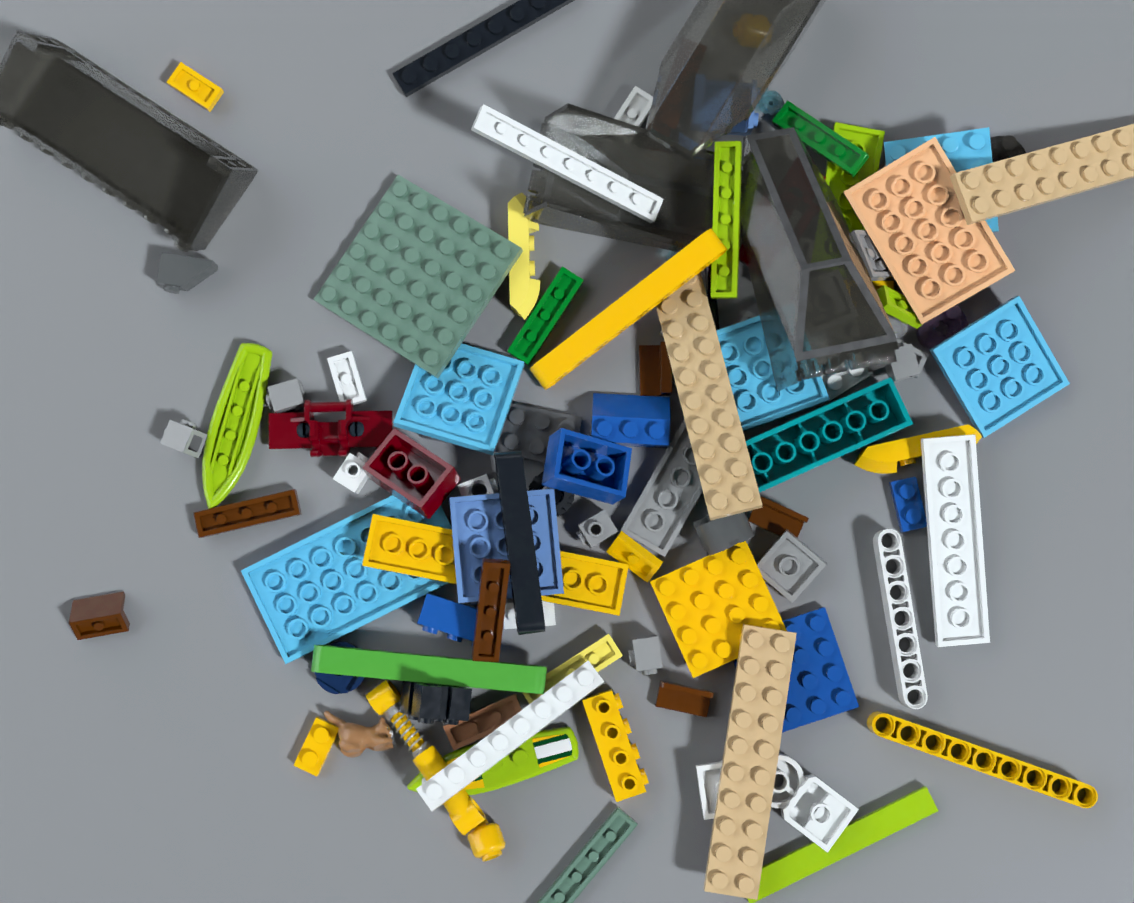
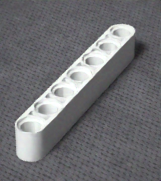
M884 529L874 535L873 547L898 698L904 706L920 709L926 705L928 695L902 540L897 531ZM884 534H888L892 538V545L889 548L882 545L881 539ZM890 559L897 565V569L893 574L886 570V563ZM894 585L898 586L901 590V595L896 600L890 595V590ZM898 611L903 612L905 615V621L900 626L894 620V616ZM903 637L909 640V648L906 651H901L899 648V641ZM908 663H911L914 668V672L910 677H906L903 673V668ZM915 689L918 693V699L916 702L910 703L907 695L911 690Z

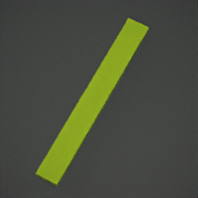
M923 786L850 822L828 853L812 841L762 866L758 899L747 898L748 902L754 903L938 812L927 787Z

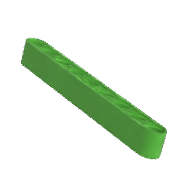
M314 645L311 672L535 694H544L547 667L538 665L472 661V659L329 645Z

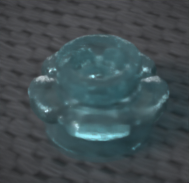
M776 91L763 93L760 96L759 108L764 114L776 115L780 108L783 107V98Z

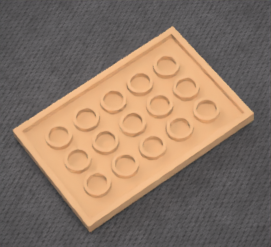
M936 137L843 192L921 325L1015 272L1014 267L986 221L967 225L950 176L957 172Z

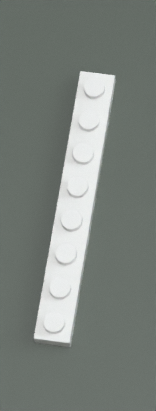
M484 104L480 107L471 128L472 131L649 223L655 222L664 200L663 198Z
M589 661L585 662L416 790L433 812L604 683L603 679Z

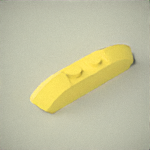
M520 193L508 202V240L523 250L509 272L511 309L525 320L532 312L540 291V280L530 278V276H535V260L530 261V251H535L534 235L529 236V234L539 231V224L537 223V215L532 204L523 193Z

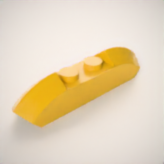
M967 424L867 446L861 450L854 465L873 473H896L897 462H900V466L916 463L915 458L922 457V438L974 434L977 444L982 436L977 429Z

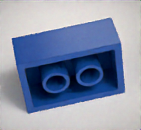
M560 428L549 436L542 485L613 505L626 497L632 448Z

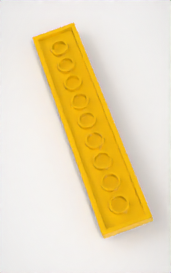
M373 514L362 566L456 584L452 529ZM560 551L564 594L541 596L542 601L620 616L629 564Z

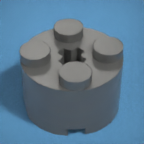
M745 512L715 520H710L708 515L693 522L695 531L707 556L724 551L737 543H742L755 536Z

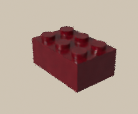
M396 428L390 432L362 467L370 480L427 519L431 518L461 480L452 465Z

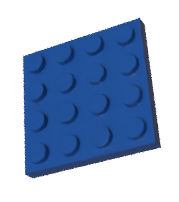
M822 607L782 620L787 631L797 633L782 733L858 708L859 705L826 608ZM738 658L733 660L735 669L737 667Z

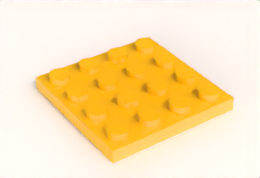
M746 541L737 543L714 555H708L650 581L692 678L738 658L743 624L787 631Z

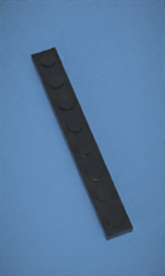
M519 0L392 74L405 97H408L575 0Z

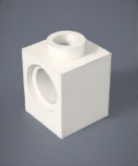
M487 474L457 485L461 496H473V489L479 484L486 486V494H496L499 492L495 479H489Z

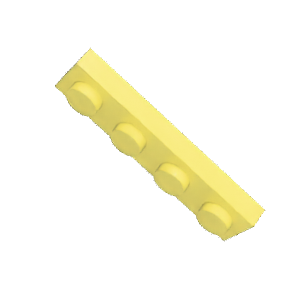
M609 633L546 674L545 692L587 661L599 672L622 657V653ZM522 692L529 704L543 695Z

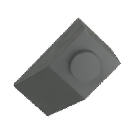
M162 253L156 283L162 286L166 292L179 294L180 290L189 291L218 270V265L213 260Z

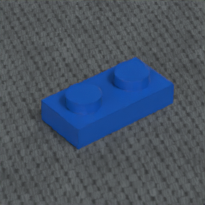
M916 476L889 482L900 532L927 527Z

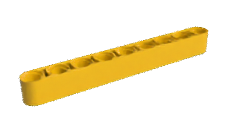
M712 228L705 231L530 368V371L544 390L552 387L727 251V248Z
M881 711L873 712L867 718L868 729L885 739L1081 808H1091L1097 802L1098 794L1095 788L1081 781ZM884 717L887 722L886 727L878 731L875 726L876 721ZM905 726H909L911 728V735L908 739L903 740L900 735L901 730ZM934 735L936 738L935 746L927 748V737ZM959 744L961 752L958 756L953 757L951 755V748L953 745ZM984 753L986 761L983 765L978 766L976 757L978 754ZM1009 761L1011 769L1007 774L1003 775L1001 767L1005 762ZM1034 770L1036 774L1035 780L1032 783H1028L1026 779L1027 774ZM1059 779L1061 786L1058 791L1053 792L1052 784L1055 780ZM1084 788L1086 792L1085 797L1079 801L1077 793L1080 789Z

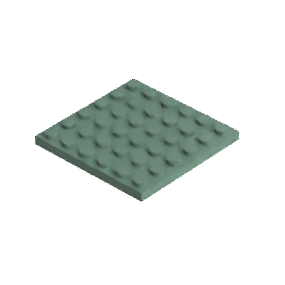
M397 175L313 300L438 379L523 250L498 233L402 176Z

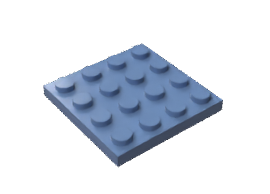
M554 489L527 491L541 596L564 594ZM499 493L449 497L458 603L478 602L483 558L508 560ZM510 574L508 579L506 599L513 598Z

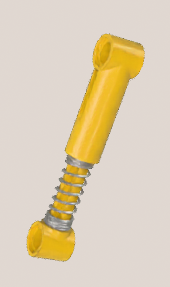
M388 679L365 695L376 713L380 716L385 715L388 722L393 723L392 728L397 729L396 733H400V739L405 740L404 745L409 746L408 751L413 752L412 756L414 759L412 761L426 781L448 766L435 746H430L428 741L423 740L424 735L420 736L418 733L419 729L416 730L414 727L415 723L412 724L411 719H408L406 714L399 712L401 695ZM464 788L443 803L449 812L453 824L463 835H466L486 820V816L480 806L468 795Z

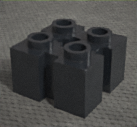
M403 681L399 712L408 714V719L418 720L419 723L434 724V721H440L447 725H459V721H469L472 689L462 686Z

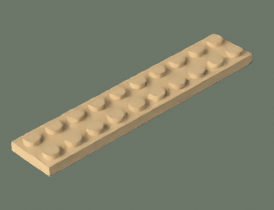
M1134 124L954 173L950 176L967 225L1134 178Z
M700 272L658 304L656 309L710 520H715L763 508Z
M745 624L742 626L703 887L705 892L758 899L797 634L795 632Z

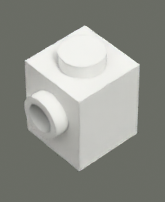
M359 452L356 456L349 453L333 479L354 493L359 494L369 478L362 469L369 458Z

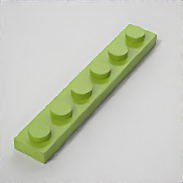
M741 141L715 142L712 230L725 245L727 251L711 265L712 299H738Z

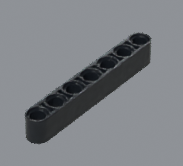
M517 450L494 453L507 559L510 561L509 574L518 635L545 632V620L522 452Z

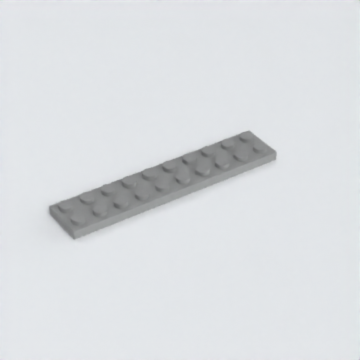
M746 310L740 322L758 315ZM685 419L620 532H624L633 540L663 557L667 555L703 491Z

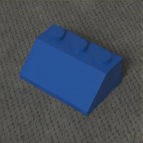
M593 393L591 437L622 446L668 448L670 397Z

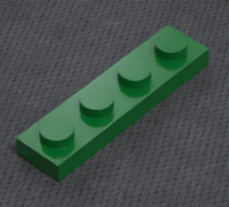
M788 100L772 120L773 124L780 129L794 127L802 144L853 178L869 158L868 153Z
M562 266L512 342L507 353L520 361H524V364L529 366L584 280Z

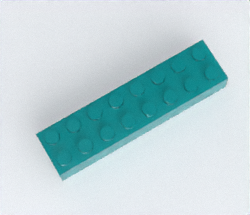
M892 377L747 440L746 445L759 493L912 425L913 422Z

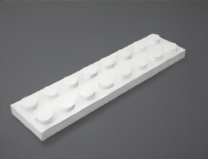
M974 434L922 438L921 453L935 645L937 647L990 643L976 437Z

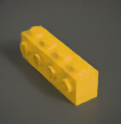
M612 689L583 698L582 702L616 802L645 793L644 785L649 784L644 768L639 770L636 760L640 759L636 743L630 745L627 734L632 733L627 718H621L619 709L623 708L619 693L613 694Z

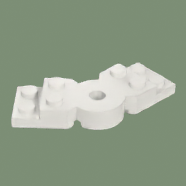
M779 753L776 774H782L784 782L780 787H774L771 807L780 808L781 816L785 821L828 853L859 809L813 774L804 775L802 768L795 760ZM720 760L721 762L696 765L704 820L714 819L722 760Z

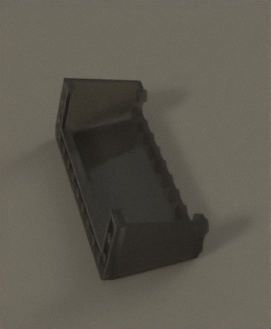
M22 30L16 31L0 63V125L9 129L14 128L20 132L19 136L22 139L31 143L35 142L40 145L39 149L45 154L55 155L61 159L60 163L63 166L72 170H78L82 173L81 177L86 181L96 182L102 186L101 190L106 194L122 199L124 206L132 210H139L144 214L143 218L154 224L159 223L165 227L164 231L172 236V240L175 241L174 246L185 252L205 250L253 181L258 170L65 43L40 34Z

